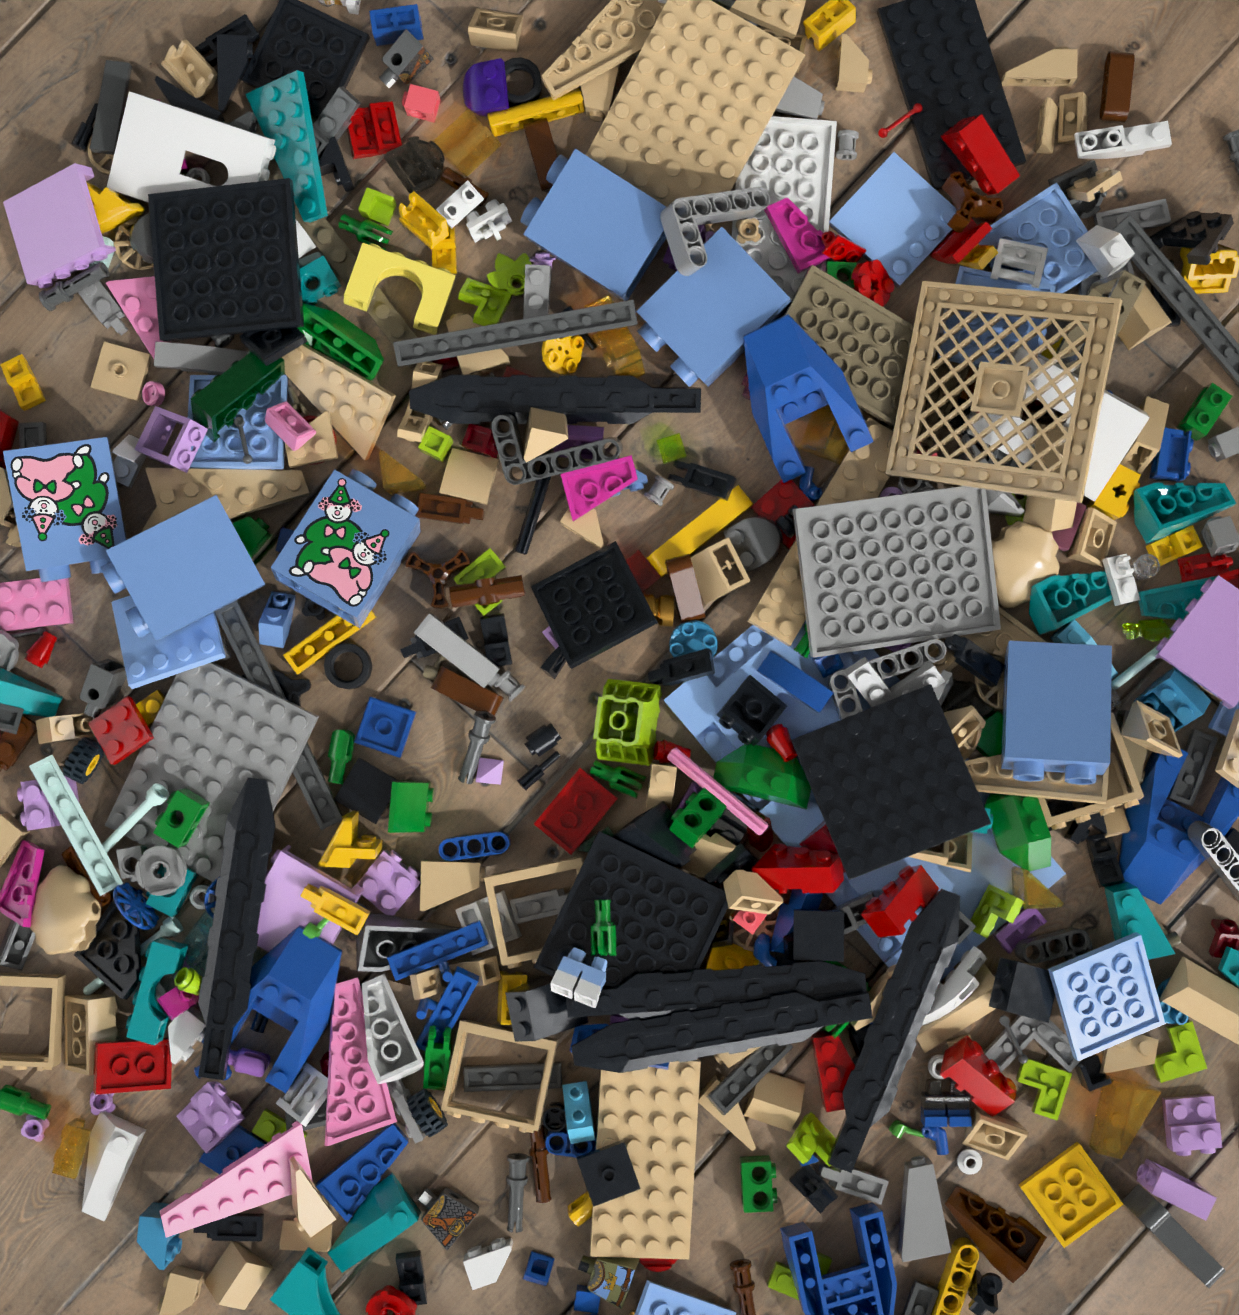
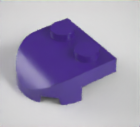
M502 58L476 63L465 74L463 81L464 103L472 112L479 116L487 117L488 113L509 109L505 64Z

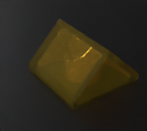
M826 405L812 412L798 449L840 465L849 447L830 406Z
M383 450L379 452L383 488L390 495L420 491L426 488V485L418 476Z
M1017 866L1011 869L1013 896L1024 901L1021 906L1022 908H1057L1064 905L1057 896L1027 869Z

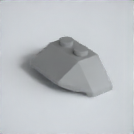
M967 433L962 436L964 444L971 440ZM975 444L968 449L974 458L981 454ZM965 453L959 456L960 460L970 461ZM985 458L980 461L982 463H988ZM986 490L988 513L1020 517L1024 514V509L1011 493Z

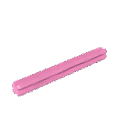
M674 748L671 750L667 757L670 762L700 787L706 788L724 803L730 812L758 835L764 833L768 823L679 749Z

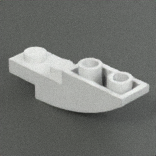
M1168 121L1123 128V125L1074 134L1077 157L1081 159H1109L1143 155L1145 151L1168 148L1172 145Z
M975 946L971 950H967L961 957V963L956 970L950 971L947 975L946 983L943 985L939 982L934 994V1003L929 1014H926L922 1026L940 1019L954 1010L979 986L980 983L974 975L987 959L982 951Z

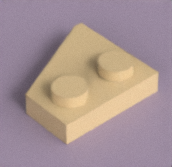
M1109 167L1100 169L1095 172L1096 176L1088 179L1086 177L1075 181L1074 186L1066 189L1068 197L1070 199L1090 202L1095 199L1094 193L1098 191L1104 193L1112 186L1123 180L1121 172L1111 170Z
M328 411L309 423L316 431V434L299 449L293 451L285 443L289 467L293 468L338 459L331 417Z
M1140 1034L1105 1049L1100 1073L1105 1074L1155 1064L1159 1040Z

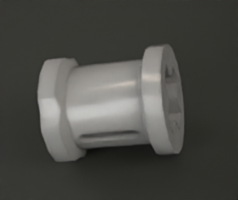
M854 130L838 131L839 150L836 153V158L840 160L856 159V139L859 138V133Z
M656 475V481L649 492H645L644 497L661 507L663 499L669 490H673L675 486L661 476Z
M507 670L493 685L499 687L511 702L522 692L525 686L523 684L520 685L510 675L511 672Z

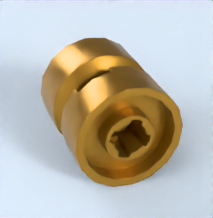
M644 594L658 625L673 627L674 595H660L659 598H655L653 594Z

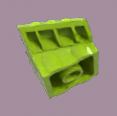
M608 678L603 687L602 697L598 696L593 739H597L596 754L599 760L651 765L654 759L653 747L657 741L656 727L660 713L659 701L662 697L660 685Z

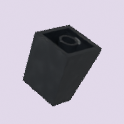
M664 801L640 814L611 836L676 868V865L680 868L691 860L690 855L697 850L695 846L693 848L689 847L669 830L674 822L671 819L673 814Z
M1000 957L989 1007L1049 1023L1055 998L1049 971Z
M551 975L539 976L506 992L515 1042L537 1041L589 1022L588 1016L568 1018L567 999L565 996L551 991V981L553 979Z

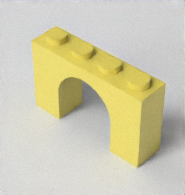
M362 243L344 293V304L367 312L374 290L379 282L390 276H403L412 280L418 286L422 297L414 319L413 328L437 335L454 285L455 275L451 274L447 269H436L428 266L424 261H414L405 258L399 252L391 253L382 250L376 244L371 243L368 245Z

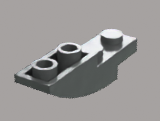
M343 86L337 89L313 125L319 161L330 138L335 137L337 141L351 124V117L361 104Z

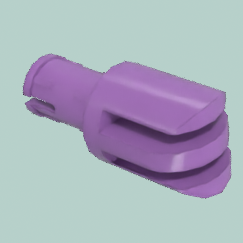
M244 1047L238 1051L230 1049L228 1064L234 1066L236 1072L261 1077L270 1065L271 1057L266 1053Z

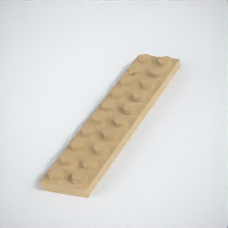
M868 417L866 423L874 442L853 452L850 449L848 450L816 506L877 498L890 477L885 473L893 431ZM796 539L747 622L788 647L791 646L806 620Z

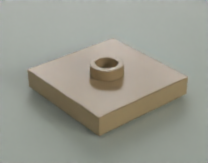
M103 342L91 388L139 402L152 356L148 353Z

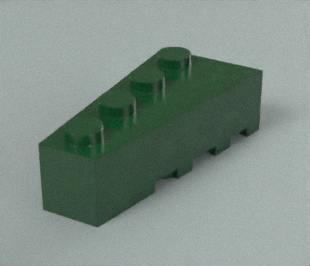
M249 350L245 357L239 361H234L227 371L221 375H216L210 384L203 389L197 390L190 399L193 421L207 428L208 430L205 435L215 442L220 437L218 432L225 425L228 428L233 425L234 418L242 408L247 411L253 405L258 393L263 395L285 374L284 359L281 357L265 366Z

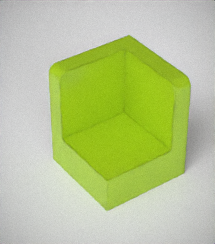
M367 187L358 210L363 218L389 226L397 204L394 197Z
M429 426L418 448L422 453L443 463L454 441L451 436Z

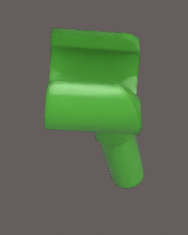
M323 918L317 926L311 922L308 923L303 934L310 939L319 937L322 929L330 920Z
M895 1120L889 1128V1131L900 1139L904 1132L924 1138L920 1130L912 1129L899 1120Z

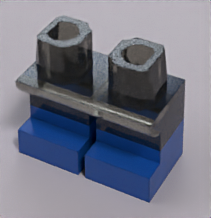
M927 1079L925 1092H921V1123L925 1127H947V1124L949 1127H972L969 1110L970 1096L966 1093V1090L964 1089L960 1092L955 1088L957 1083L950 1079V1091L941 1092L940 1080Z

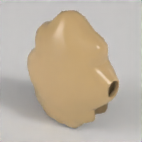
M1016 521L1013 525L1003 527L999 537L991 541L998 603L1004 608H1014L1024 602H1030L1031 586L1059 573V562L1055 556L1059 547L1050 531L1026 522Z
M59 865L50 870L45 879L38 884L30 929L35 933L36 943L47 954L83 951L89 948L90 943L95 938L96 924L101 916V907L91 894L89 881L85 877L78 875L70 867Z

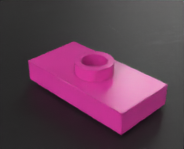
M176 986L159 997L157 1001L169 1018L173 1020L196 1005L199 996L180 991Z

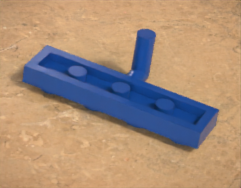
M478 920L387 956V960L395 981L438 965L443 980L450 982L453 975L447 961L489 943L481 922Z
M457 966L452 980L448 982L438 1002L428 997L420 999L416 1013L417 1018L424 1019L428 1009L432 1010V1013L416 1040L417 1048L426 1051L430 1026H436L437 1030L434 1043H444L443 1033L445 1027L452 1030L479 982L480 976Z

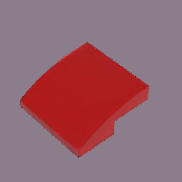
M393 101L369 103V106L366 108H357L350 119L352 122L347 128L353 159L387 154L402 149Z
M971 219L962 233L952 230L929 255L931 258L943 263L957 264L992 230V227L987 222L976 224Z

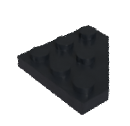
M113 900L96 924V936L90 943L89 948L75 952L74 956L121 999L128 1000L141 982L139 981V975L142 970L140 930L121 914ZM120 903L121 907L125 911L124 903Z

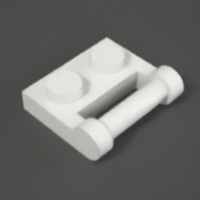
M1000 238L997 247L998 254L995 256L990 279L997 280L1002 278L1031 284V287L1038 289L1048 248ZM1001 265L1033 271L1034 275L1001 268Z
M307 1062L287 1093L276 1102L279 1107L305 1127L326 1100L328 1078Z

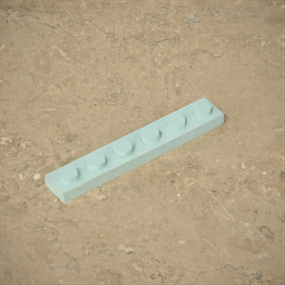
M53 755L30 765L31 772L99 896L115 889L118 885H122V880Z

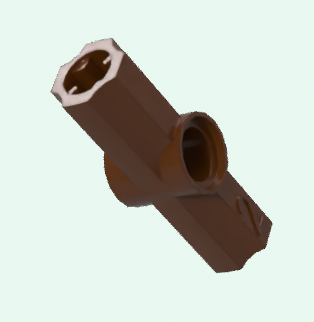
M522 575L500 579L485 578L474 581L475 583L449 587L452 608L475 604L479 606L499 603L500 600L525 596Z

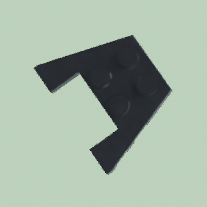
M1193 211L1149 238L1159 249L1163 246L1194 248L1187 254L1189 264L1208 265L1211 261L1210 255L1218 250L1219 240H1224L1234 222L1232 214Z

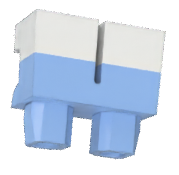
M574 947L568 957L563 956L551 981V991L570 999L574 996L575 1001L596 1008L599 995L606 982L607 960L594 957L591 966L583 964L586 953Z

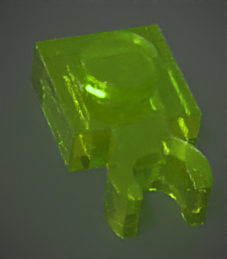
M1163 619L1140 620L1138 624L1123 623L1122 633L1126 634V639L1143 637L1145 640L1159 641L1164 637H1170V628Z

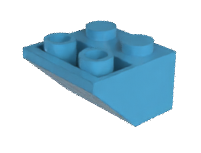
M1175 667L1160 676L1134 700V702L1138 700L1169 717L1174 732L1202 716L1211 702L1192 679Z
M153 1202L139 1216L137 1243L157 1268L164 1270L170 1262H173L175 1256L180 1254L182 1238H179V1233L169 1237L165 1236L160 1210L169 1204Z

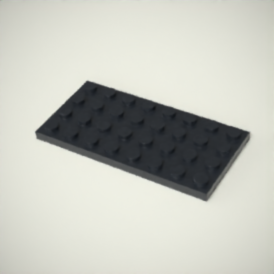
M905 0L878 8L877 15L908 112L912 110L916 103L922 105V111L914 113L910 116L931 186L936 190L942 189V185L954 172H962L965 181L974 179L940 136L960 120L979 114L983 115L1015 167L1023 165L1026 162V158L976 1Z

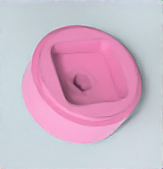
M149 381L144 385L142 390L144 402L150 406L162 404L165 398V389L160 382Z

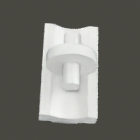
M467 180L436 211L446 219L447 224L452 229L478 206L484 198Z
M493 199L486 204L487 212L480 216L477 211H472L466 216V225L475 243L483 238L486 240L491 236H494L497 241L501 239L499 232L512 222L504 203L500 204L496 199Z

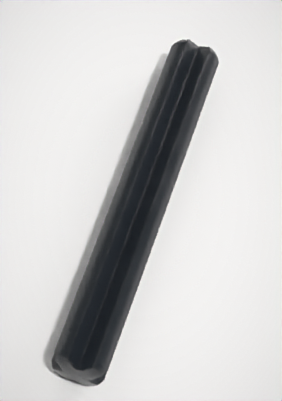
M544 462L541 463L539 473H544L546 470ZM551 476L538 479L535 482L516 543L515 551L523 555L528 553Z

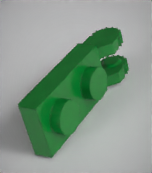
M430 1026L425 1052L423 1089L445 1091L451 1060V1028L445 1027L443 1033L444 1043L442 1044L434 1043L437 1030L436 1026Z

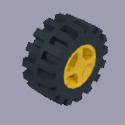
M88 737L82 738L77 743V746L73 748L72 753L69 754V758L65 762L66 765L63 767V774L80 784L87 782L93 775V772L96 771L104 755L100 744Z
M424 1088L407 1099L408 1109L412 1113V1117L426 1136L432 1137L447 1127L448 1123L444 1112L441 1110L437 1100L433 1098L427 1089Z

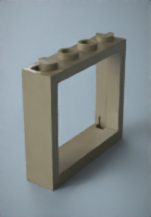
M1126 270L1092 283L1086 294L1087 296L1098 297L1104 294L1109 298H1121L1122 305L1115 340L1146 283ZM1082 323L1085 329L1088 331L1089 324ZM1076 326L1066 335L1073 343L1084 333L1079 326ZM1064 338L1056 351L1057 354L1069 346ZM1085 342L1077 347V350L1080 352L1082 356L1084 352ZM1072 351L1061 360L1068 368L1077 362L1079 358ZM1081 366L1073 373L1079 375Z

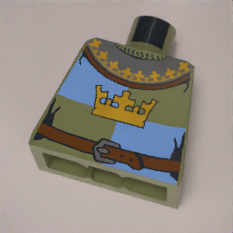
M583 1255L578 1270L591 1275L587 1286L589 1291L622 1309L640 1258L597 1257L595 1260Z

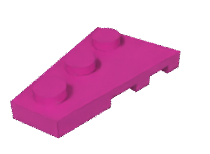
M788 197L765 208L764 211L798 274L807 270L811 265L816 266L831 259L822 254V251L826 248L821 239L823 232L817 230L808 221V217Z
M632 455L561 474L572 521L574 522L638 480Z
M22 840L1 889L0 912L22 927L30 928L45 850L26 840Z

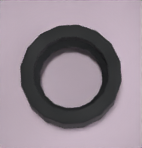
M522 57L505 61L506 77L514 71L522 70L528 72L533 78V87L530 92L516 96L507 91L509 106L513 107L537 100L542 91L541 73L538 67L532 61Z
M350 643L339 644L332 648L325 657V675L338 688L349 690L359 688L371 676V658L367 651L358 645ZM346 652L358 655L363 666L360 675L350 681L339 678L334 670L335 660L339 655Z

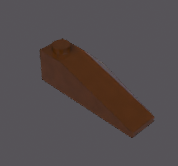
M959 1186L955 1187L944 1203L992 1266L1012 1283L1028 1270L1047 1238L1027 1220L1021 1217L1016 1219L1006 1214L1005 1209L999 1206L994 1208L986 1204L983 1198Z

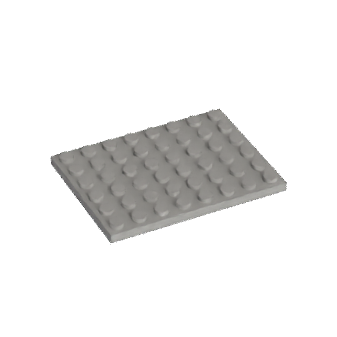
M958 486L793 509L810 657L814 658L953 636L954 634L960 636L1001 629L986 489Z
M214 662L176 674L150 729L154 739L142 746L105 826L115 831L146 800L147 790L155 783L163 785L168 790L169 796L173 791L183 788L189 789L210 802V805L187 845L177 848L153 833L157 827L155 825L156 819L162 812L166 811L169 805L167 800L162 805L153 806L124 836L147 848L169 846L178 849L185 859L187 868L213 882L220 876L224 853V846L222 845L226 819L248 778L267 780L274 811L319 716ZM177 811L176 817L178 821L183 822L182 812Z

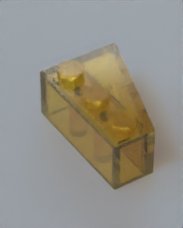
M610 294L583 307L589 308L614 303ZM627 326L594 332L593 340L597 348L602 349L604 353L602 354L607 367H611L614 375H633L636 378L645 375L640 350Z
M1107 1075L1111 1078L1112 1083L1103 1086L1101 1089L1089 1147L1097 1154L1122 1159L1160 1096L1161 1091L1151 1085Z

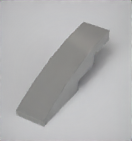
M155 342L154 366L156 368L181 369L187 372L221 375L229 369L234 361L241 360L248 352L192 344Z

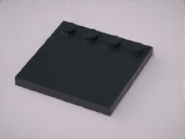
M279 0L242 81L257 89L296 70L304 72L310 113L318 118L337 89L342 86L347 87L370 36L299 0Z
M616 541L531 586L571 669L658 623Z

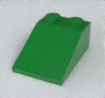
M411 780L392 782L388 822L389 833L425 832L427 827H431L432 812H428L429 802H433L434 788H430L431 782Z

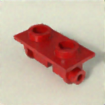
M832 231L822 234L821 239L826 247L822 254L838 262H858L860 257L867 251L865 248L839 234L836 236Z
M1210 553L1177 559L1182 582L1218 576L1219 574L1229 572V566L1233 565L1232 557L1226 554L1211 557Z

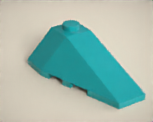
M1152 483L1134 491V522L1147 544L1234 506L1236 501L1225 483H1198L1197 485H1184V483L1163 485V483Z
M1106 572L1077 573L1063 576L1054 575L1031 586L1029 615L1039 635L1055 630L1113 600Z
M0 668V703L24 709L23 714L41 717L56 716L63 696Z
M393 1172L371 1189L366 1199L328 1251V1255L342 1273L418 1221L421 1215L420 1209Z

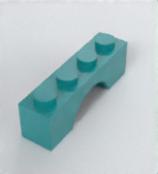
M162 937L149 943L145 956L148 957L146 966L142 968L139 975V981H141L140 988L136 991L132 1004L135 1005L133 1014L128 1017L126 1029H128L127 1038L154 1046L163 1040L169 1016L162 1011L157 1002V986L164 975L176 973L183 968L189 945Z

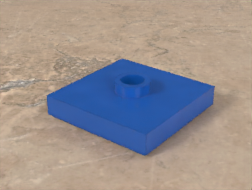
M369 697L354 743L401 758L416 711Z
M238 1125L214 1150L207 1154L204 1152L199 1162L216 1173L221 1174L223 1173L222 1169L254 1148H261L267 1142Z

